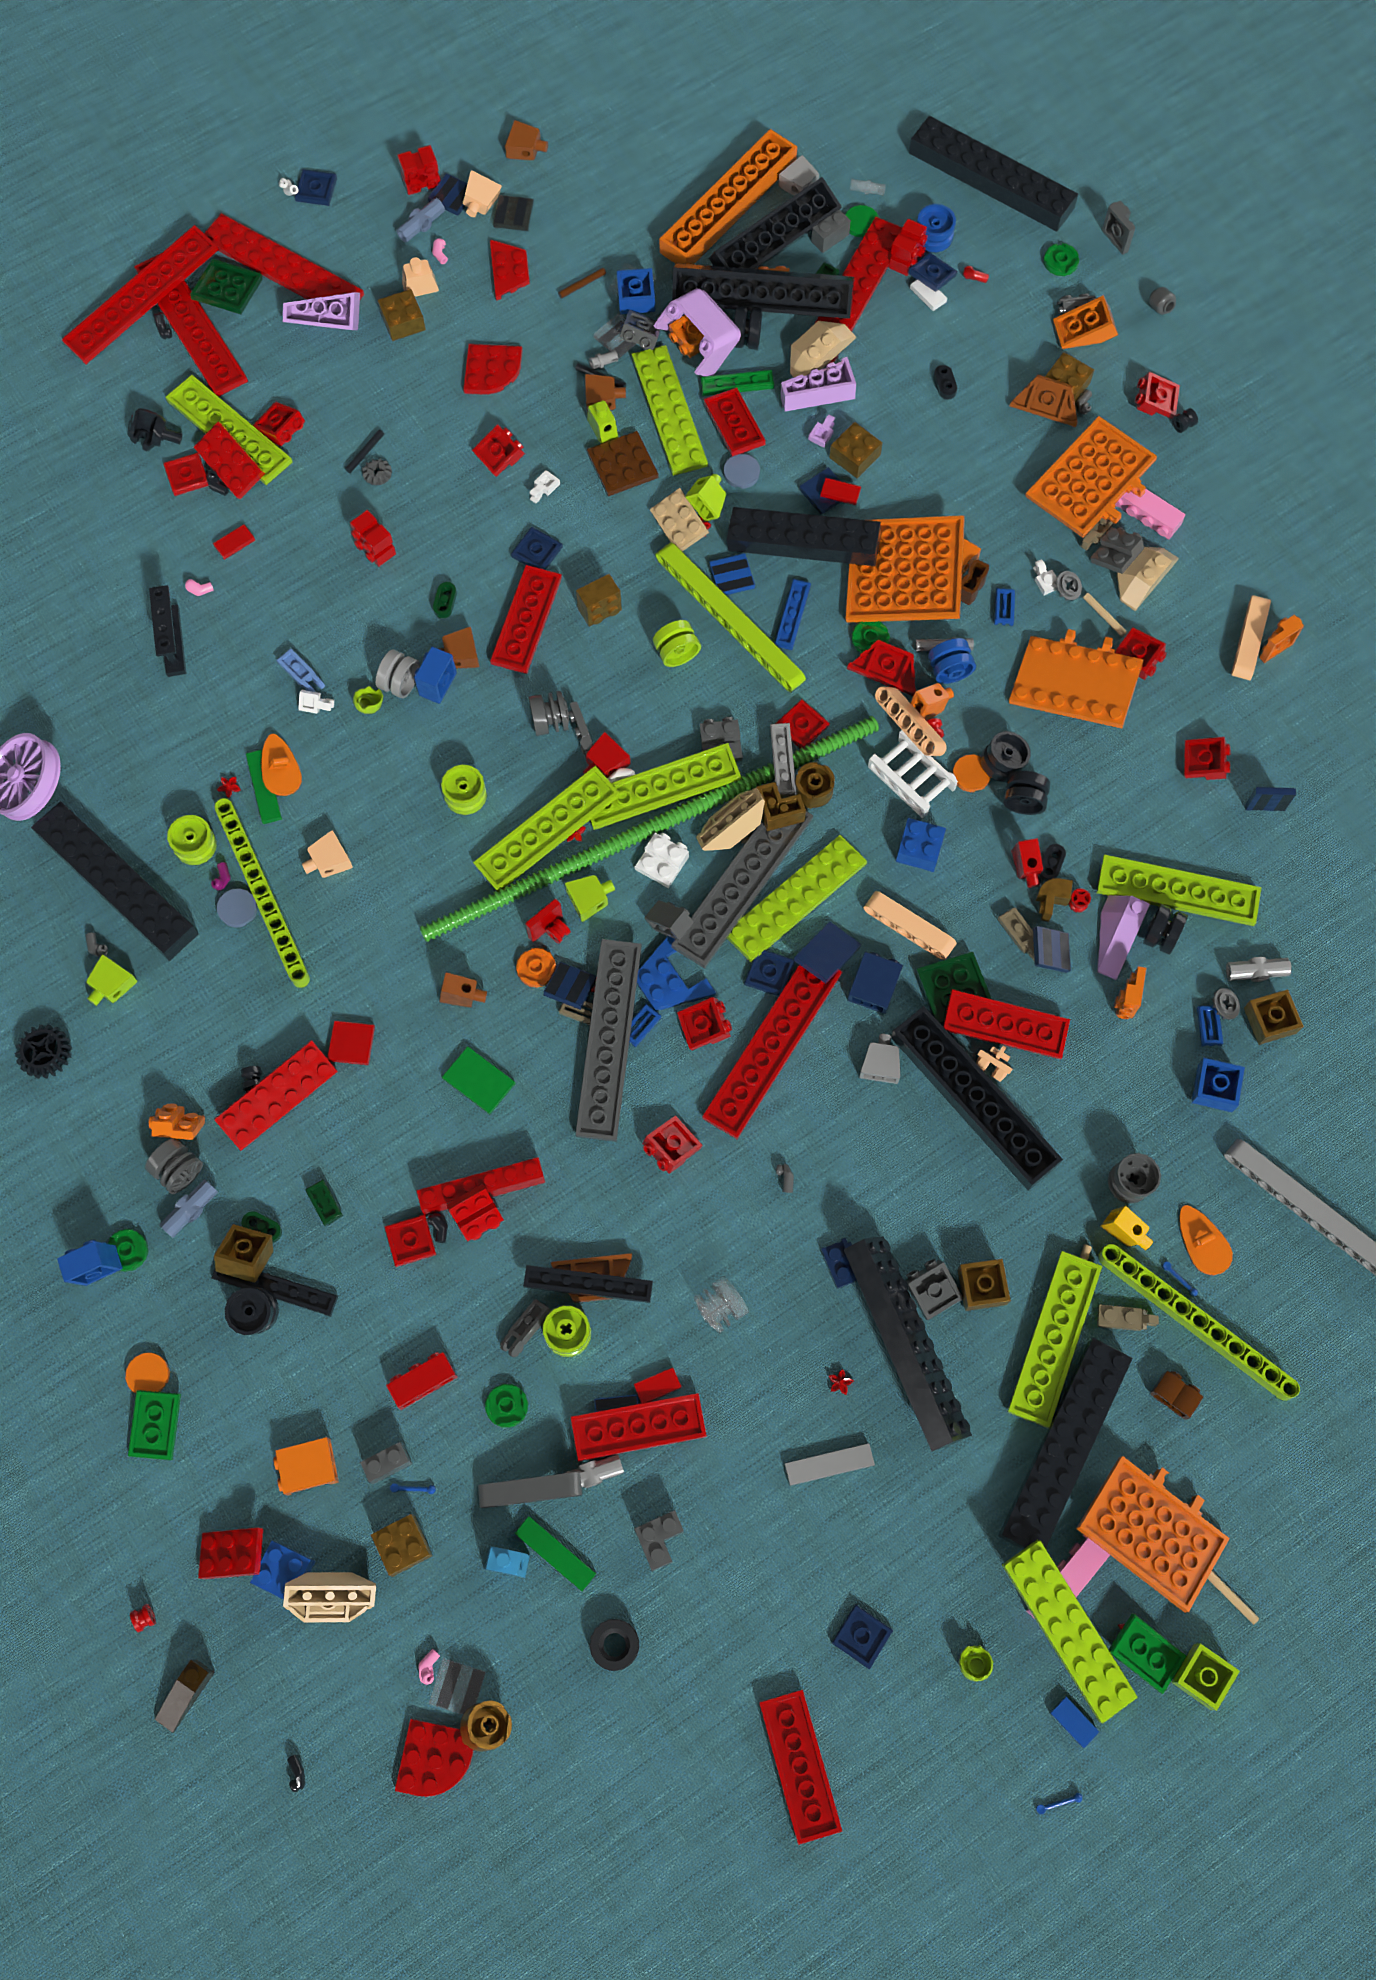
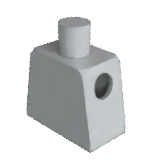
M801 155L779 174V187L795 196L817 181L819 173Z
M880 1034L878 1043H870L859 1078L898 1084L900 1079L899 1047L890 1045L891 1035Z

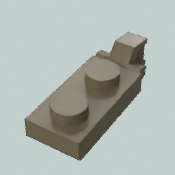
M1101 518L1086 534L1081 547L1087 551L1092 543L1098 544L1114 523L1108 518L1106 520Z
M1014 907L999 916L997 920L1020 951L1024 954L1028 953L1034 961L1033 930Z
M1098 1305L1097 1327L1141 1331L1146 1330L1147 1326L1159 1324V1316L1147 1315V1310H1142L1141 1308Z

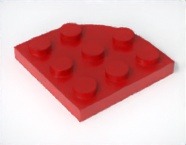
M469 344L464 394H493L504 390V387L511 382L513 383L521 370L522 346Z
M410 1719L395 1791L429 1797L442 1794L454 1787L469 1769L474 1753L473 1749L463 1743L460 1729Z

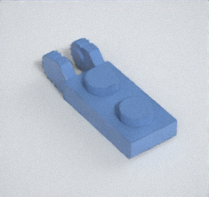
M289 649L276 660L305 690L315 692L308 684L311 680L320 689L325 687L324 683L316 676V673L292 649Z

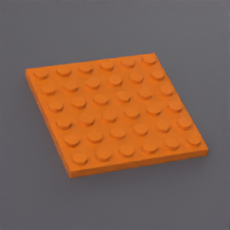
M964 515L869 520L881 522V538L876 566L849 564L846 622L960 619Z

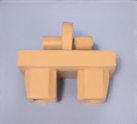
M993 1046L990 1052L995 1054L996 1057L980 1050L977 1054L979 1057L976 1064L983 1071L986 1070L990 1063L997 1066L991 1076L1000 1082L1007 1074L1011 1073L1013 1069L999 1061L1000 1058L1006 1062L1010 1059V1056L1004 1053L1007 1047L1002 1046L999 1050Z

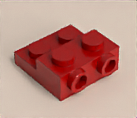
M1151 372L1141 377L1137 383V388H1140L1135 398L1137 410L1151 416L1157 412L1172 419L1176 415L1180 385Z
M275 402L253 426L263 435L267 436L270 441L282 446L291 440L292 435L297 430L303 428L305 420L299 410Z
M498 424L472 450L496 477L509 464L513 466L525 454L522 451L524 446L517 439L513 441L511 438L513 434L506 427L502 429Z
M1132 627L1116 649L1115 654L1143 659L1139 677L1145 680L1147 676H1153L1157 668L1155 666L1157 662L1162 663L1167 654L1165 652L1166 643Z
M1225 737L1185 740V778L1206 777V780L1226 779L1227 773L1231 771L1230 761H1227V755L1231 754L1230 744L1226 743Z
M711 997L677 1012L690 1050L693 1051L709 1043L715 1044L731 1037L729 1031L732 1030V1026L728 1019L725 1020L723 1013L726 1012V1008L722 1001Z
M676 1115L648 1134L642 1143L644 1145V1152L648 1156L653 1155L657 1160L659 1169L662 1171L666 1170L669 1174L683 1165L686 1159L699 1151L703 1146Z
M483 1184L446 1205L467 1242L471 1239H479L483 1232L488 1229L498 1228L500 1222L504 1221Z

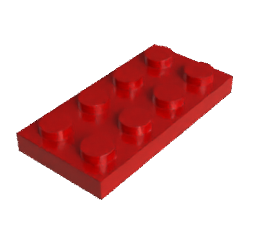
M738 388L704 399V405L732 457L766 445V440Z
M219 421L194 446V449L212 470L216 471L218 477L238 499H241L265 475L264 471Z

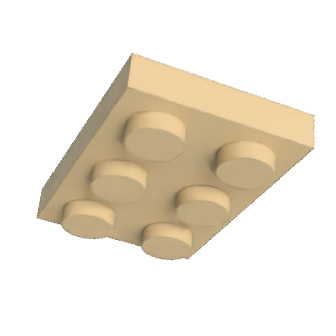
M680 488L650 509L670 542L676 545L682 552L709 533Z

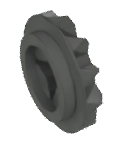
M381 458L378 460L372 459L369 463L366 462L365 467L362 468L365 481L371 485H382L392 475L391 466L387 460L382 461ZM379 467L380 471L375 476L374 471Z
M1064 571L1057 576L1055 581L1057 585L1056 590L1060 592V597L1065 598V601H1073L1081 595L1082 584L1075 573ZM1070 582L1069 587H1068L1069 589L1067 590V589H1066V587H1067L1066 584Z
M1221 988L1214 992L1212 1001L1215 1003L1213 1007L1217 1010L1216 1015H1221L1222 1019L1228 1020L1236 1018L1240 1012V1003L1237 996L1226 988Z

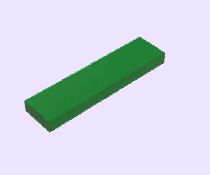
M772 370L701 377L703 396L717 395L734 388H738L739 392L774 389Z
M262 749L246 753L261 820L263 824L282 820L277 795L271 793L263 783L261 771Z
M528 1516L516 1531L515 1535L580 1591L583 1592L595 1577L596 1573L531 1517Z

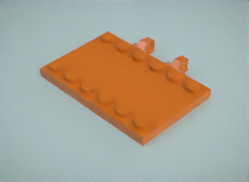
M1098 416L1026 492V498L1084 538L1101 518L1104 520L1108 518L1115 524L1121 519V513L1115 509V504L1126 492L1130 493L1132 491L1133 494L1140 498L1145 494L1146 487L1141 484L1139 478L1157 460V456Z
M1068 629L1065 639L1061 638L1060 642L1035 636L1030 637L1009 704L1123 728L1143 665V659L1115 654V649H1111L1113 638L1105 637L1102 648L1097 647V650L1077 646V643L1074 642L1076 630Z
M1121 1456L1116 1461L1076 1529L1184 1613L1190 1611L1230 1538L1201 1517L1202 1513L1199 1510L1205 1501L1199 1495L1192 1496V1502L1187 1504L1166 1490L1163 1483L1165 1475L1169 1474V1472L1163 1467L1159 1470L1157 1469L1153 1475H1147L1125 1457Z

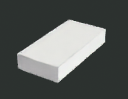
M919 280L910 285V289L932 311L947 302V297L940 290L935 292Z

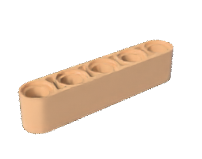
M1255 595L1251 596L1231 676L1251 680L1271 604L1270 599Z
M879 687L876 690V701L924 755L942 756L945 753V741L897 688Z
M875 891L863 907L869 915L941 960H946L957 944L951 936L881 892Z

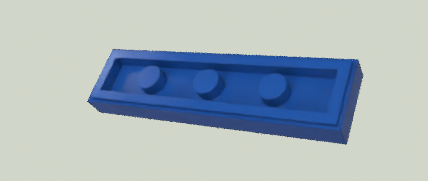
M793 579L774 643L777 647L793 650L811 583Z

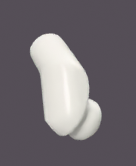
M618 768L607 779L610 783L636 774L632 769Z

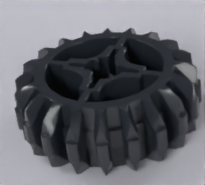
M39 1024L38 1030L35 1027H31V1033L24 1031L26 1037L19 1038L21 1044L15 1045L19 1051L14 1053L18 1058L16 1062L21 1066L20 1069L23 1072L27 1071L29 1076L34 1075L38 1079L41 1076L48 1079L49 1073L52 1076H56V1070L63 1072L61 1066L68 1065L66 1059L72 1058L71 1054L68 1053L72 1050V1047L68 1045L70 1039L66 1038V1034L63 1031L60 1032L58 1027L53 1028L48 1024L46 1027ZM57 1041L58 1049H57V1053L55 1054V1053H54V1047H55L54 1044H55V1042ZM32 1049V1050H33V1055H32V1057H31V1058H32V1061L30 1062L29 1055H30V1050Z

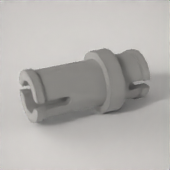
M615 350L604 354L598 353L595 357L589 358V363L592 369L598 367L601 369L604 368V365L617 362L618 355Z

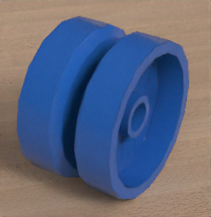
M932 204L923 208L918 214L917 223L927 227L926 235H928L924 247H926L928 252L937 253L944 251L953 241L956 225L954 212L940 204Z
M962 638L951 639L931 649L928 658L931 666L934 668L933 673L938 683L949 684L958 682L975 671L976 663L970 654L971 649L967 640Z

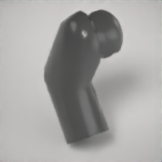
M1088 389L1076 400L1078 411L1081 414H1087L1091 410V406H1088L1089 403L1087 401L1092 397V392Z
M87 933L85 937L88 952L97 957L106 956L107 946L97 943L95 933Z
M785 1163L784 1165L778 1164L776 1166V1174L783 1175V1192L793 1193L794 1175L789 1165Z

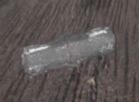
M851 179V191L865 192L866 195L872 193L884 196L886 184L874 183L871 180Z

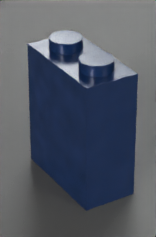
M865 952L849 993L848 1001L886 1014L903 965L895 959L887 960L877 953Z

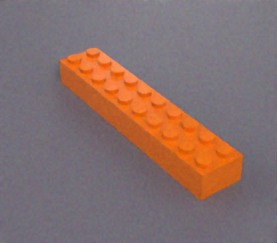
M769 129L659 239L660 254L675 264H695L779 179V174L797 160V146L772 129Z

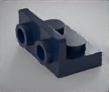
M846 1238L821 1249L837 1289L857 1282L844 1252V1249L852 1245L851 1242H847Z

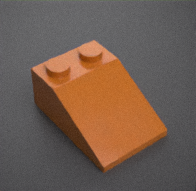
M1104 295L1053 319L1062 349L1098 344L1118 336L1110 307Z

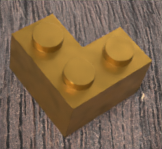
M775 782L756 787L765 801L762 819L766 831L804 822L806 810L800 794L781 799Z

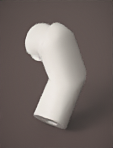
M280 179L279 186L283 188L286 195L292 196L298 193V187L292 185L289 179Z

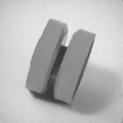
M394 649L390 650L378 668L376 675L377 688L386 692L391 691L393 695L404 699L415 686L414 673L417 668H420L419 660L410 656L405 657L403 653Z

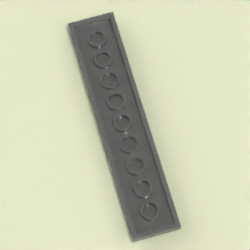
M806 811L804 822L766 831L762 820L761 824L691 917L694 923L680 940L675 939L671 948L705 969L812 821L813 815Z
M606 939L601 941L576 1137L617 1142L642 947L640 943Z

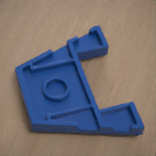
M667 936L638 971L637 986L655 1011L716 995L707 979L702 980L689 989L667 959V957L677 952L671 948L675 938Z

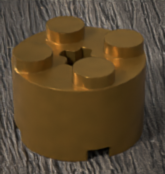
M816 762L805 764L799 769L795 780L796 795H801L806 808L821 807L830 801L835 783L832 770L828 766H823Z
M484 1701L471 1706L464 1713L460 1723L463 1743L471 1749L480 1752L489 1751L501 1746L509 1738L512 1729L510 1715L505 1710V1707L496 1701ZM484 1722L485 1725L489 1726L488 1730L483 1727Z

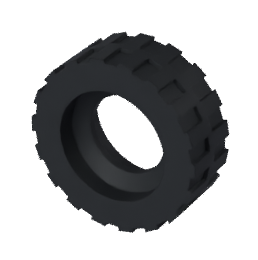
M609 1619L600 1623L590 1638L591 1655L595 1662L606 1670H623L630 1666L637 1657L639 1637L635 1629L623 1620ZM612 1633L620 1634L626 1642L624 1652L616 1657L608 1655L603 1646L605 1638Z

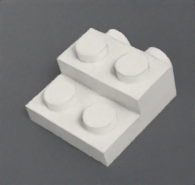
M654 833L645 847V852L636 864L635 870L669 889L689 858V851H687V847L683 843L678 842L675 844L671 842L668 835Z

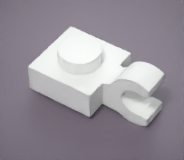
M545 470L534 481L535 488L530 491L532 495L530 500L537 503L543 493L549 496L560 485V480Z
M1042 559L1036 561V566L1033 567L1038 575L1035 578V582L1042 594L1046 595L1055 591L1057 588L1055 573L1053 570L1047 572L1046 565Z
M301 690L299 710L316 714L319 712V709L331 711V708H334V700L328 698L320 699L321 693Z

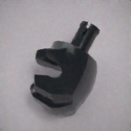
M142 408L137 409L131 415L127 435L134 444L140 438H145L142 446L144 451H149L155 446L160 447L164 440L180 445L183 433L167 429V420L163 416Z

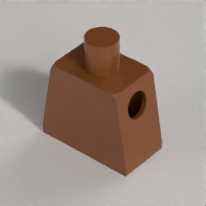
M514 120L505 145L506 156L508 159L534 160L538 151L547 152L548 141L541 140L538 128Z
M585 374L587 414L590 405L602 400L606 401L610 410H614L616 408L615 399L626 398V387H615L614 377Z
M471 627L442 637L444 647L437 649L453 655L456 669L479 667Z
M446 972L440 1002L472 1007L473 1000L485 1003L487 991L476 989V980Z

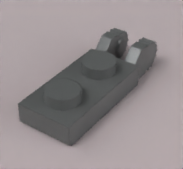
M575 701L570 703L571 711H568L571 723L575 722L576 724L574 731L577 739L581 738V751L586 757L593 743L579 705Z
M534 1299L510 1328L509 1333L501 1342L500 1348L503 1351H508L509 1355L513 1358L518 1356L523 1351L524 1345L544 1323L551 1310Z

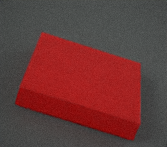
M198 452L163 463L174 496L209 486Z
M802 699L775 723H790L791 741L800 749H805V746H809L830 724Z
M557 899L551 901L526 922L528 938L532 942L541 937L548 927H552L556 919L561 920L563 918L561 903Z
M334 1021L327 1059L331 1062L369 1066L375 1026Z
M425 1214L384 1226L395 1267L437 1255Z

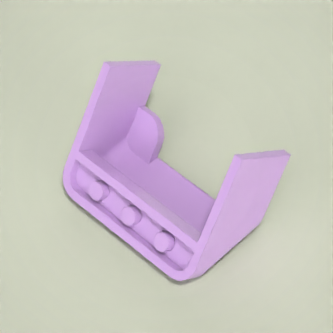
M694 289L671 301L653 326L656 329L669 331V325L685 314L704 335L699 344V350L705 358L694 373L702 376H713L740 340L741 332L704 290Z

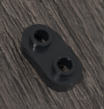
M946 365L938 366L934 371V380L939 395L943 399H952L957 393V384L953 372Z
M1052 844L1047 848L1042 860L1043 871L1039 874L1043 881L1047 882L1058 877L1066 856L1063 846ZM1052 854H1056L1058 858H1053ZM1045 871H1050L1052 874L1047 875Z

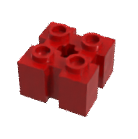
M431 145L418 148L416 153L407 151L397 154L402 180L408 195L421 192V188L424 187L428 189L435 188L440 182L438 164Z
M907 219L901 229V233L897 235L892 243V256L889 262L890 269L905 276L909 275V268L915 265L919 257L922 258L925 253L926 247L924 245L928 238L926 226Z
M368 510L350 522L351 534L355 538V546L360 551L367 552L365 555L371 563L375 562L380 567L396 555L395 548L392 545L391 534L382 524L380 525L377 522V519Z

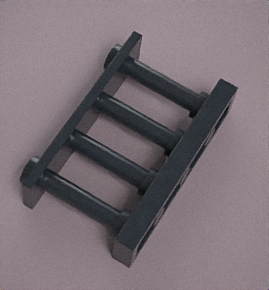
M168 585L149 588L156 656H164L167 677L187 674L178 604L171 605Z

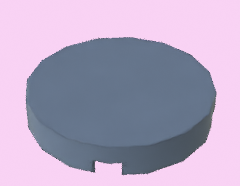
M738 454L733 457L731 456L724 465L725 480L732 487L736 488L737 486L741 487V489H746L753 486L759 479L760 466L757 460L750 455Z
M240 888L231 889L220 897L217 903V913L227 926L234 928L243 927L255 918L257 903L253 895L247 890Z

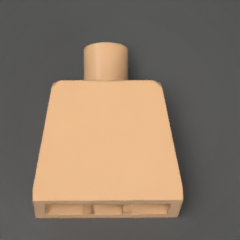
M471 170L463 204L468 207L466 213L470 217H476L477 212L485 215L497 200L502 185Z
M415 257L410 260V263L403 265L402 285L404 291L412 289L415 297L439 291L435 275L428 260H420Z
M333 830L308 847L307 850L311 859L302 863L306 874L318 869L322 878L353 868Z

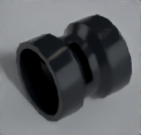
M1188 408L1182 414H1177L1172 418L1173 427L1179 433L1198 423L1197 414L1192 408Z
M248 1066L241 1069V1077L244 1078L242 1083L243 1091L247 1092L261 1081V1067Z

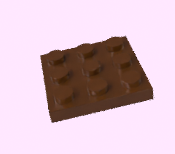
M638 431L587 449V454L608 497L659 478L658 472Z

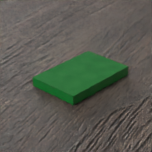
M469 1047L463 1051L442 1076L444 1081L489 1115L516 1084L515 1081Z
M145 1390L136 1391L128 1451L129 1457L173 1460L181 1394Z
M1131 1614L1109 1648L1111 1655L1161 1694L1165 1692L1187 1657L1135 1614Z

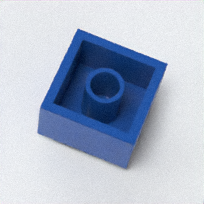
M652 268L617 271L620 314H628L629 310L637 313L655 312Z
M431 647L430 651L425 653L421 667L417 668L414 673L419 696L438 704L441 703L457 674L452 654Z
M908 818L896 862L934 872L946 828Z
M1203 1058L1197 1067L1192 1103L1233 1112L1239 1106L1245 1067Z
M96 1240L83 1243V1247L67 1250L64 1252L65 1255L57 1258L64 1282L87 1286L123 1269L116 1246L106 1244V1242H96Z
M271 1541L261 1560L260 1572L258 1575L253 1576L250 1583L284 1599L285 1583L310 1572L315 1561L278 1542Z

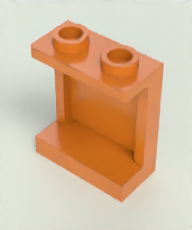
M325 1437L275 1451L276 1457L273 1458L274 1466L280 1473V1478L277 1480L280 1492L283 1491L284 1495H292L294 1492L325 1484L339 1483L331 1439Z

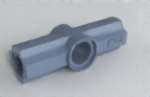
M436 198L421 210L419 208L414 209L409 219L396 229L400 239L403 242H408L420 231H428L432 226V221L445 212V207Z
M204 1179L189 1195H185L175 1204V1209L159 1226L174 1238L188 1222L195 1221L201 1215L203 1207L218 1191Z

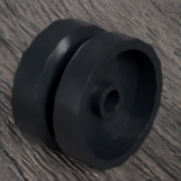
M737 306L733 323L739 328L741 337L734 348H743L745 338L748 337V348L758 350L762 309L753 308L749 320L747 319V308Z
M999 732L992 738L981 754L983 770L996 781L1007 782V778L1011 773L1021 771L1028 764L1031 757L1029 745L1020 735L1014 732Z
M1017 771L1008 776L1007 791L1003 801L1007 809L1024 815L1041 814L1046 810L1047 795L1050 789V781L1047 777L1031 771Z
M1161 904L1149 923L1143 944L1153 948L1157 945L1159 939L1162 938L1159 949L1170 955L1180 937L1188 915L1177 911L1174 913L1171 921H1169L1172 912L1171 908Z
M261 1287L241 1288L229 1297L225 1306V1319L229 1327L242 1335L259 1334L269 1330L275 1324L279 1314V1306L275 1296L269 1290Z

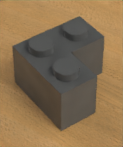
M675 1510L634 1528L652 1572L673 1563L664 1542L684 1533Z

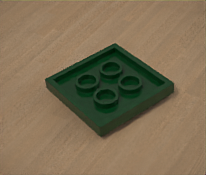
M212 259L190 293L191 299L241 315L263 280L262 274Z
M974 952L916 969L931 1013L940 1024L944 1023L951 990L992 999Z

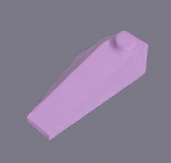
M1110 895L1107 897L1100 915L1098 973L1115 980L1117 979L1148 910L1149 903L1133 896Z

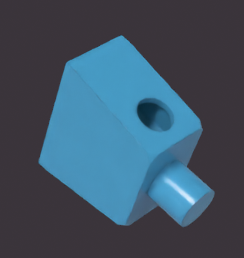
M490 1546L484 1569L525 1578L530 1555Z

